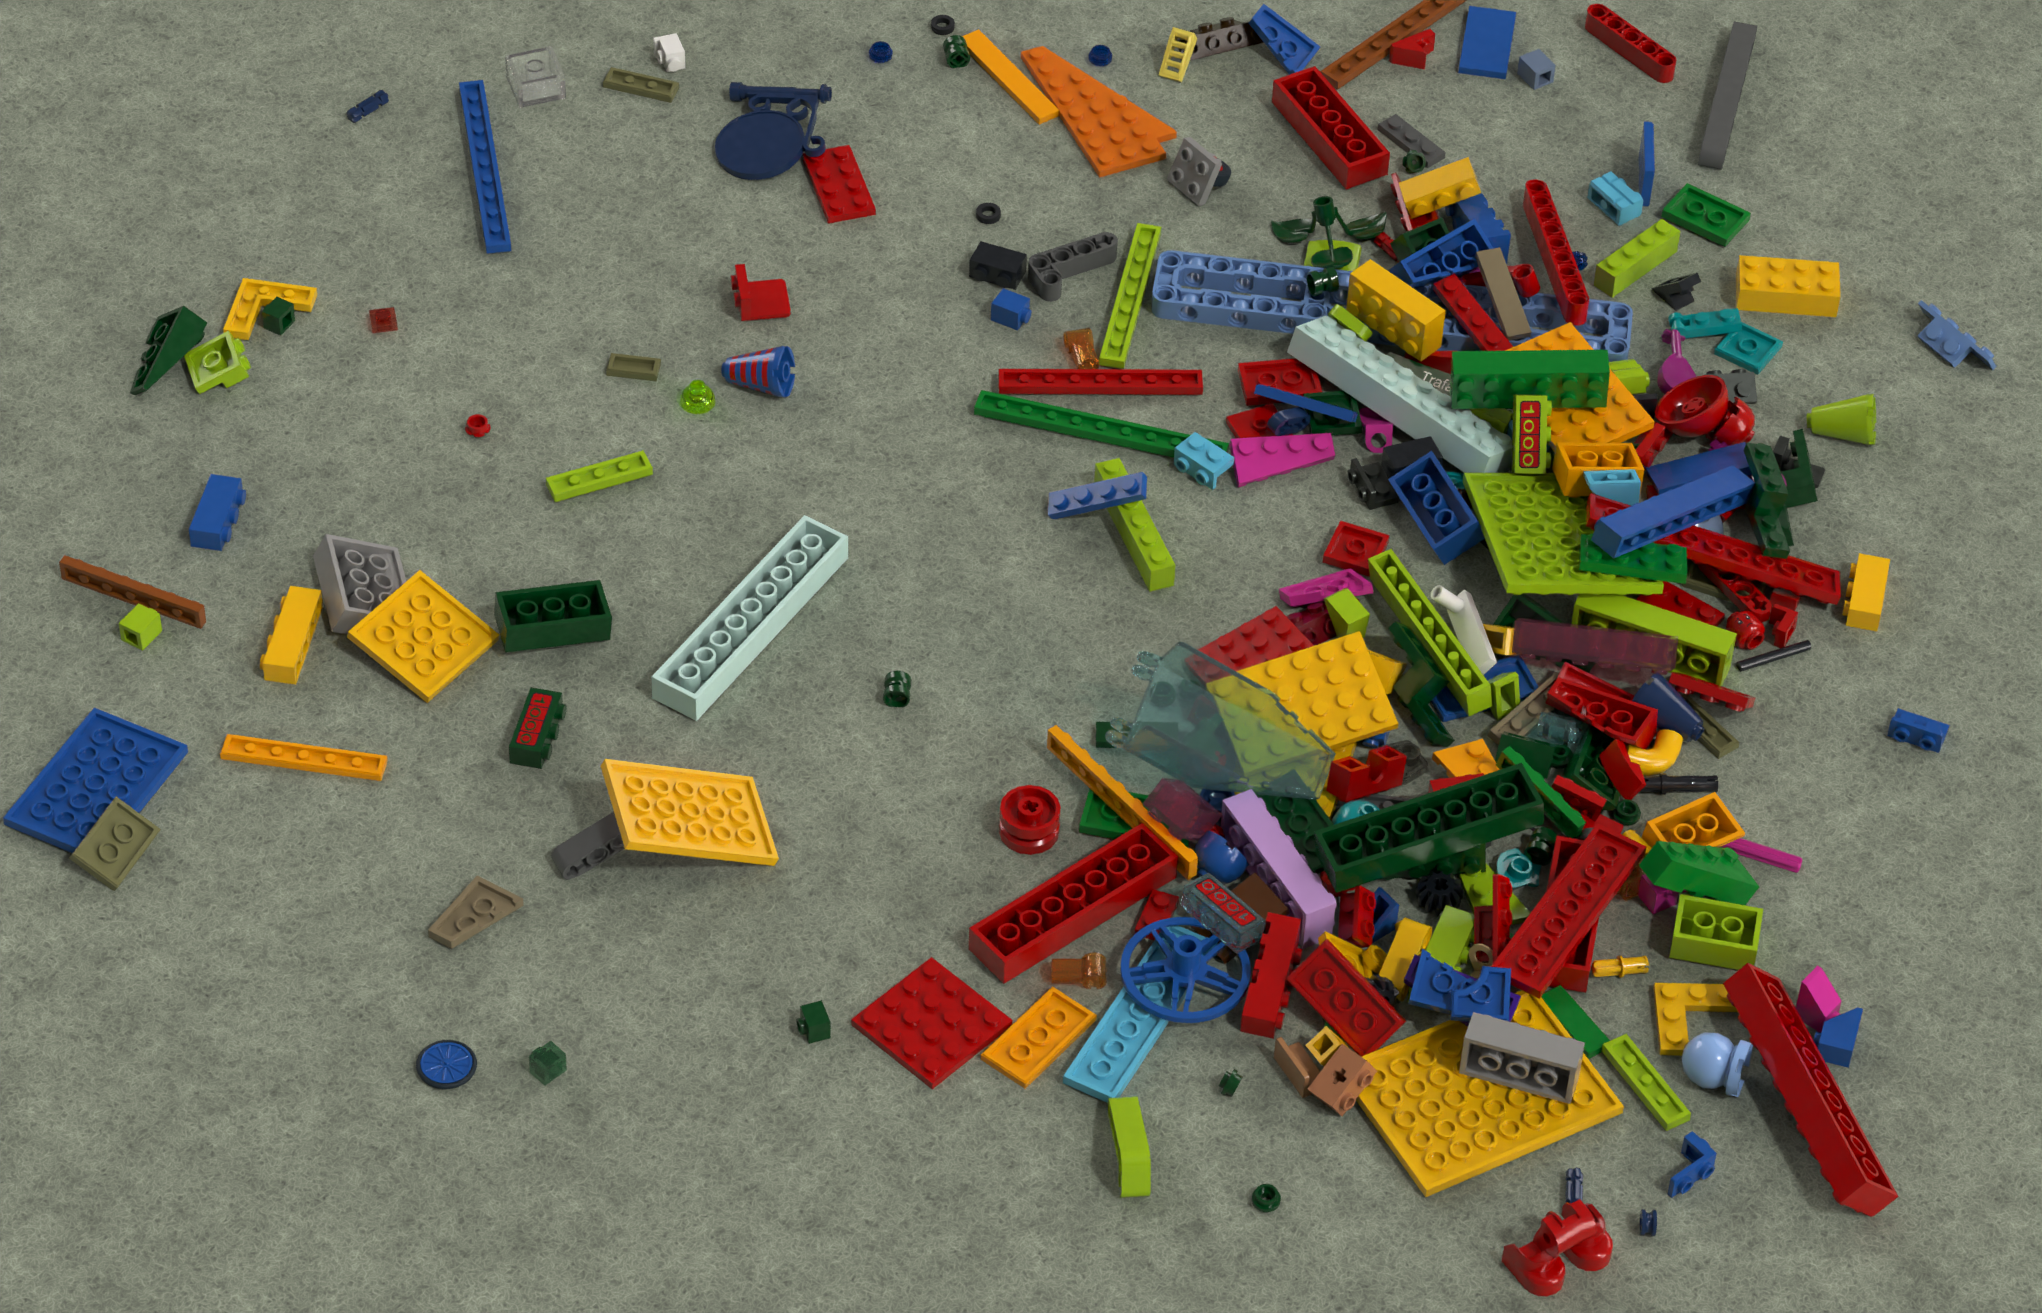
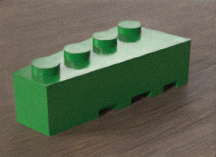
M1657 841L1639 864L1653 885L1680 893L1685 889L1694 897L1702 898L1706 895L1713 897L1712 900L1746 905L1759 888V885L1739 861L1738 854L1728 847L1720 848L1709 845L1701 846Z

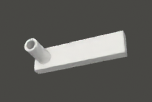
M1441 585L1435 586L1431 591V598L1447 609L1458 641L1484 675L1497 663L1471 593L1463 590L1456 596Z

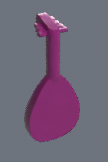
M1665 329L1661 335L1662 342L1671 344L1672 355L1663 362L1657 374V384L1664 395L1676 385L1697 377L1690 364L1682 356L1681 341H1684L1685 337L1680 335L1676 329L1671 331Z

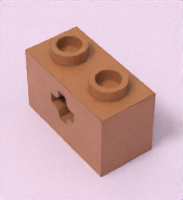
M1341 1044L1307 1090L1319 1101L1343 1117L1346 1111L1354 1106L1356 1098L1362 1090L1370 1085L1377 1070L1367 1060L1344 1044Z

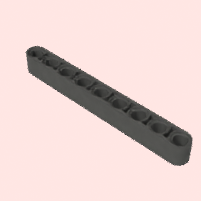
M1736 21L1733 23L1698 161L1700 166L1721 170L1723 168L1730 134L1735 121L1734 118L1738 109V102L1740 101L1742 87L1755 42L1757 25Z

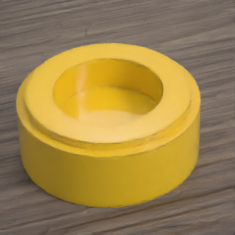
M1370 945L1363 951L1362 958L1370 970L1379 974L1387 954L1380 947Z

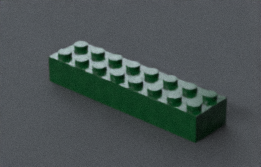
M1519 763L1314 831L1315 853L1335 892L1338 893L1544 824V802L1523 764Z

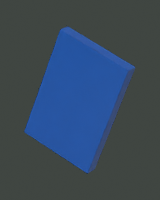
M1644 121L1639 150V193L1643 198V206H1649L1655 173L1653 122Z

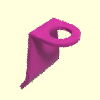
M1368 407L1359 409L1362 425L1365 426V443L1367 448L1373 453H1383V447L1392 445L1394 424ZM1382 433L1386 436V443L1383 447L1377 448L1372 445L1371 439L1374 434Z

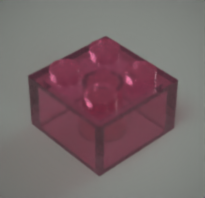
M1162 778L1143 803L1149 809L1148 814L1154 820L1160 823L1163 821L1170 827L1168 829L1169 833L1179 840L1182 838L1189 841L1199 840L1202 835L1213 828L1222 816L1219 811L1183 780Z

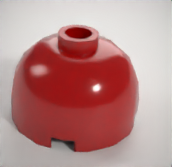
M1734 397V403L1729 400L1723 420L1715 429L1706 434V438L1712 442L1715 439L1720 443L1725 442L1728 446L1742 442L1749 443L1755 434L1753 431L1755 415L1752 409L1738 397Z

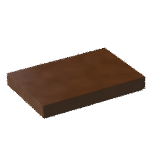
M1253 873L1229 892L1232 897L1257 917V920L1252 923L1240 926L1253 937L1252 941L1243 945L1244 948L1258 939L1262 933H1265L1268 912L1285 916L1290 913L1288 907L1256 873ZM1226 895L1225 898L1220 899V901H1225L1227 899ZM1233 902L1227 903V908H1228L1229 910H1231V911H1238V910H1239V906H1238L1237 904H1235V905L1237 906V909L1232 910V909L1229 908V905H1230V904H1235V903H1233ZM1213 912V913L1211 914V918L1214 919V918H1213V915H1214V914H1219V913ZM1245 913V914H1243L1242 916H1240L1239 918H1242V919L1246 920L1244 917H1245L1246 915H1248V914ZM1219 914V915L1221 916V919H1219V920L1214 919V920H1215V921H1222V920H1223V916H1222L1221 914ZM1224 923V924H1223V928L1226 929L1225 926H1226L1227 924H1230V925H1232V924H1231V923ZM1232 925V926H1233V929H1232V930H1228L1229 932L1235 931V926H1234V925ZM1191 926L1197 934L1210 938L1215 934L1210 930ZM1238 933V934L1235 935V937L1237 938L1238 935H1244V934ZM1244 935L1245 938H1246L1245 940H1243V941L1239 940V941H1240V942H1246V941L1248 940L1247 937H1246V935ZM1224 938L1218 941V944H1220L1224 940ZM1228 943L1217 956L1226 964L1237 955V952Z

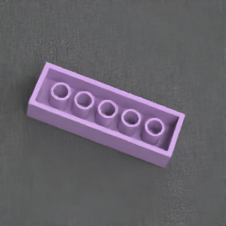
M1252 789L1224 799L1222 802L1220 827L1223 829L1227 846L1231 849L1236 847L1249 863L1245 869L1248 875L1251 876L1253 873H1256L1288 907L1290 913L1287 916L1301 919L1298 943L1301 948L1305 949L1319 943L1318 937L1325 931L1332 934L1333 926L1335 925L1334 913L1337 907L1333 894L1328 893L1323 887L1319 875L1314 874L1309 868L1305 856L1299 854L1295 849L1291 837L1285 835L1281 830L1277 818L1272 817L1267 811L1263 799L1258 798Z

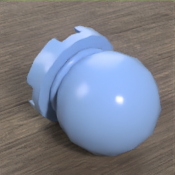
M1704 1032L1693 1037L1686 1044L1682 1053L1683 1071L1693 1083L1702 1088L1715 1089L1724 1085L1726 1095L1739 1097L1745 1080L1740 1079L1743 1065L1749 1067L1753 1045L1745 1040H1740L1739 1044L1734 1046L1729 1038L1719 1033Z

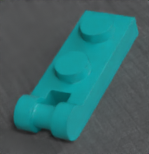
M1738 308L1699 312L1689 315L1675 312L1668 317L1671 330H1678L1685 339L1742 331V322Z

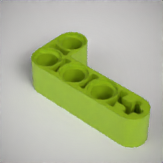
M1138 1097L1108 1098L1109 1123L1118 1160V1184L1121 1187L1120 1198L1150 1196L1151 1158Z

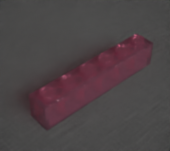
M1519 618L1515 620L1512 652L1520 653L1519 657L1524 659H1535V656L1538 655L1546 656V661L1562 662L1563 658L1572 659V664L1588 665L1589 661L1597 662L1598 667L1614 668V665L1625 666L1627 671L1640 672L1641 668L1651 669L1653 674L1667 675V672L1672 671L1676 666L1678 636Z

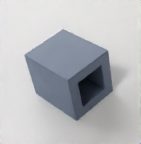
M1537 49L1519 57L1517 74L1535 90L1553 83L1556 65L1540 49Z

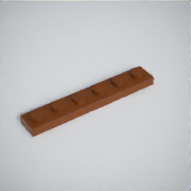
M64 555L59 561L63 580L135 606L139 603L147 608L156 610L160 615L199 629L206 623L205 607L197 601L189 600L172 592L155 588L150 584H144L127 576L113 573L105 568L83 562L80 559Z

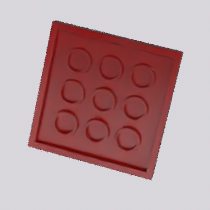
M1275 606L1229 633L1220 636L1204 647L1197 649L1185 658L1191 669L1207 685L1208 680L1314 645Z
M932 957L851 1019V1025L931 1089H934L1003 1034L1013 1022L1011 1018Z

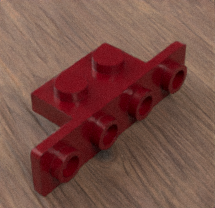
M1322 602L1312 603L1308 606V609L1287 616L1314 646L1337 636L1327 606Z

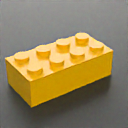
M1739 255L1736 271V308L1738 310L1837 317L1840 302L1839 262Z
M1371 259L1350 273L1346 306L1348 312L1419 361L1424 360L1441 347L1446 310Z

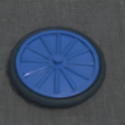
M440 1040L429 1044L420 1052L416 1061V1070L421 1080L427 1085L438 1089H453L464 1085L473 1077L477 1068V1059L472 1049L466 1044L455 1040Z

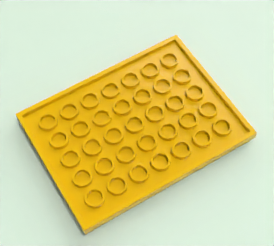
M1522 990L1515 993L1520 995L1521 998L1511 1022L1537 1030H1544L1566 1038H1572L1542 997L1539 999ZM1448 1020L1362 1056L1377 1072L1373 1076L1370 1085L1365 1087L1356 1098L1357 1103L1425 1197L1620 1115L1624 1109L1623 1104L1584 1053L1579 1079L1570 1104L1460 1074L1463 1042L1468 1027L1460 1021Z

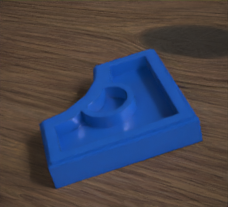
M1483 966L1480 977L1474 984L1465 989L1453 990L1450 1020L1470 1022L1472 1014L1475 1012L1509 1022L1511 968Z

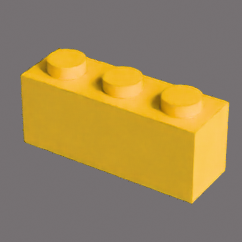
M1469 157L1399 182L1411 219L1481 193Z
M1859 553L1857 564L1851 563L1849 578L1854 579V581H1848L1845 597H1850V601L1845 600L1842 613L1843 616H1847L1846 626L1877 632L1890 559Z

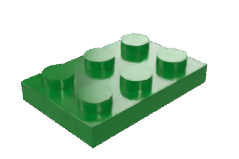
M1687 183L1663 208L1661 217L1726 247L1749 222L1751 213Z

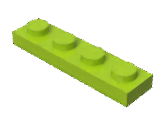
M644 450L546 477V486L554 502L653 475V467Z
M1627 1033L1603 1044V1054L1665 1131L1690 1121L1691 1112Z

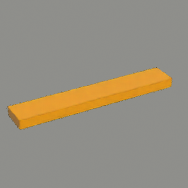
M979 29L962 36L966 40L970 56L1039 125L1059 116V109Z
M227 734L220 753V757L223 760L377 781L382 780L388 761L386 755Z

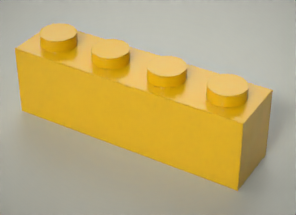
M290 586L287 596L282 597L281 613L275 616L273 635L269 634L267 652L262 654L260 659V670L264 672V680L296 685L323 609L321 590Z

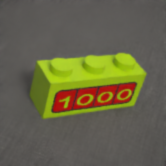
M1513 395L1512 473L1546 474V468H1550L1551 455L1550 452H1546L1547 442H1551V427L1547 426V416H1551L1552 402L1547 400V395Z

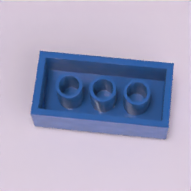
M1432 451L1388 479L1444 565L1485 539L1477 518Z

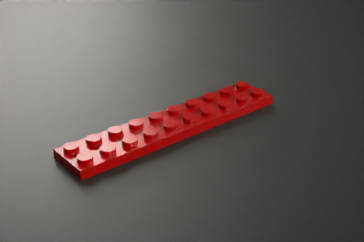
M1590 493L1587 501L1586 526L1595 531L1594 526L1601 517H1606L1616 513L1618 510L1631 507V505ZM1693 525L1654 542L1656 544H1677L1681 547H1687V558L1691 559L1694 563L1711 565L1722 572L1730 571L1741 575L1747 580L1755 579L1765 582L1773 588L1781 587L1790 590L1798 596L1806 595L1815 598L1824 604L1831 603L1837 605L1841 597L1840 571L1788 555L1787 559L1762 556L1758 545Z

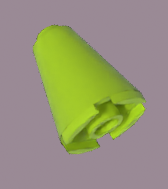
M1866 394L1813 407L1811 413H1807V428H1812V433L1875 445L1876 431L1873 430H1875L1876 400L1874 394Z

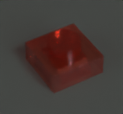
M394 307L369 310L372 333L398 330Z

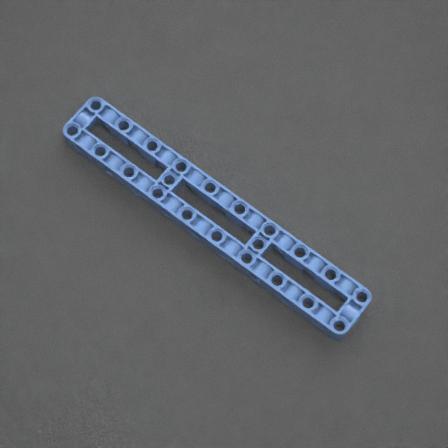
M1168 250L1162 252L1158 258L1152 291L1151 310L1156 317L1162 319L1293 334L1296 326L1328 316V313L1334 307L1331 303L1347 305L1349 277L1353 271L1335 269L1339 279L1338 291L1330 293L1323 291L1321 295L1312 296L1307 286V273L1311 271L1322 272L1324 268ZM1433 284L1415 288L1422 295L1446 310L1445 317H1453L1452 319L1444 320L1442 345L1436 351H1481L1433 291ZM1464 285L1492 321L1499 323L1487 288ZM1181 286L1201 288V290L1181 288ZM1516 290L1532 333L1530 337L1510 340L1509 342L1513 347L1549 332L1547 330L1532 329V327L1553 330L1567 324L1555 295L1537 293L1531 297H1521L1518 290ZM1231 292L1251 294V296L1231 294ZM1281 298L1298 299V300H1301V302H1298V301H1290V300H1281ZM1589 299L1585 324L1573 326L1578 332H1582L1580 333L1581 335L1583 333L1603 335V337L1582 336L1594 350H1608L1609 362L1628 359L1633 316L1632 308L1621 302ZM1364 323L1373 333L1366 342L1398 346ZM1496 325V326L1500 329V331L1503 333L1501 326H1500V325Z

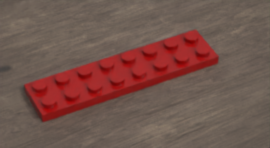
M1597 823L1491 967L1511 968L1510 985L1540 999L1645 855L1647 846Z

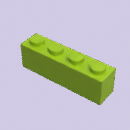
M1659 220L1596 265L1594 286L1613 298L1675 254L1678 250L1681 231L1665 220Z
M1446 905L1425 951L1429 952L1431 957L1443 964L1445 962L1452 966L1454 970L1462 973L1461 963L1467 964L1469 960V945L1474 943V914ZM1409 987L1408 1002L1412 991L1411 987Z

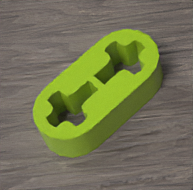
M1338 304L1328 313L1329 317L1334 318L1344 328L1355 332L1356 336L1365 342L1373 334L1364 323Z

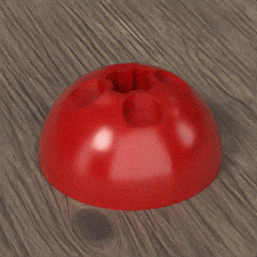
M1702 375L1688 379L1673 387L1660 399L1655 409V416L1661 425L1666 426V430L1675 435L1698 437L1707 434L1721 423L1726 414L1729 401L1726 384L1722 378L1715 375Z

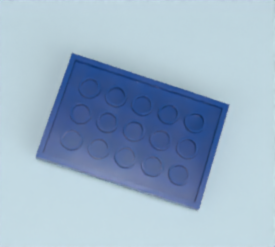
M93 708L3 817L4 825L73 853L116 796L140 813L187 755L188 746Z

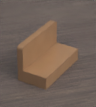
M1282 1037L1277 1038L1275 1041L1274 1059L1302 1098L1312 1095L1307 1089L1318 1076L1320 1070L1300 1042L1288 1046Z

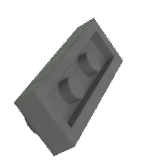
M1397 114L1378 124V131L1405 152L1410 150H1416L1418 153L1421 152L1426 160V168L1445 158V151Z

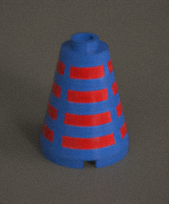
M780 346L728 357L726 362H723L721 373L728 383L777 397H788L795 380V374H790V367H795L794 355L790 347Z

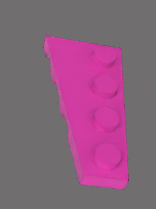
M1331 433L1231 439L1229 443L1231 455L1234 457L1233 468L1238 488L1254 481H1263L1271 476L1283 475L1298 468H1307L1334 460L1335 458Z

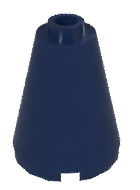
M1659 673L1653 674L1651 678L1654 681L1650 685L1645 682L1632 701L1658 709V731L1664 729L1672 730L1679 733L1683 737V741L1687 743L1692 740L1697 741L1704 732V727H1702L1703 720L1664 676Z

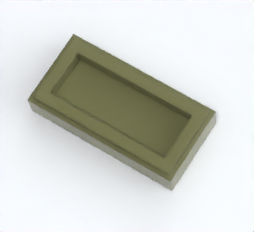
M611 353L606 376L657 381L661 359Z

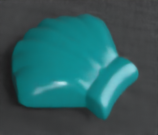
M1517 848L1500 854L1496 864V874L1508 877L1512 890L1526 885L1531 887L1539 886L1541 865L1533 864Z

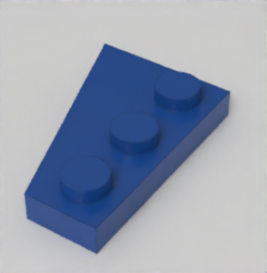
M1265 4L1260 7L1249 22L1250 26L1289 75L1302 71L1320 49L1318 44Z
M1422 949L1408 1004L1451 1015L1452 991L1465 989L1474 984L1475 981L1460 975L1453 970L1452 966L1445 962L1444 964L1431 957L1429 952Z

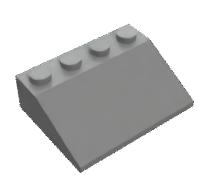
M326 534L313 555L332 632L348 634L350 629L406 582L399 551L396 547Z

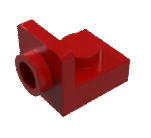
M1774 604L1771 608L1769 623L1774 625L1772 635L1775 636L1774 646L1783 648L1796 629L1798 612L1778 604Z

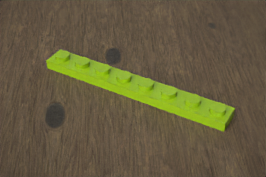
M1137 223L1099 357V365L1120 369L1125 367L1161 236L1162 227Z

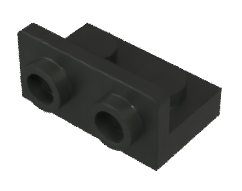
M1357 458L1351 459L1350 469L1348 470L1349 482L1352 485H1356L1360 501L1365 502L1369 510L1398 503L1399 496L1389 482L1379 462L1361 466Z

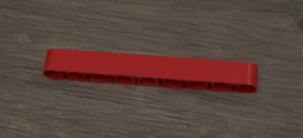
M1537 179L1529 180L1525 184L1523 208L1565 322H1571L1575 326L1583 325L1587 320L1589 296L1547 184Z

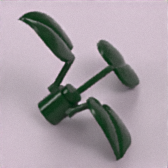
M1322 196L1313 201L1314 211H1312V220L1271 221L1274 235L1285 243H1294L1307 239L1308 233L1315 231L1316 221L1321 226H1325L1329 250L1316 252L1311 257V263L1314 267L1340 268L1352 261L1353 254L1348 247L1334 249L1330 225L1334 223L1335 218L1348 236L1353 235L1356 239H1369L1380 235L1384 231L1387 213L1385 211L1345 224L1338 213V208L1334 207L1333 199L1329 196Z

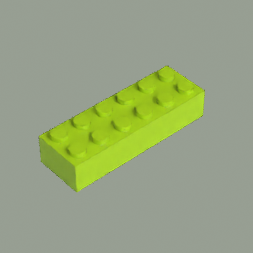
M1579 594L1574 604L1571 629L1597 649L1671 674L1672 672H1680L1722 686L1730 670L1737 633L1617 594Z

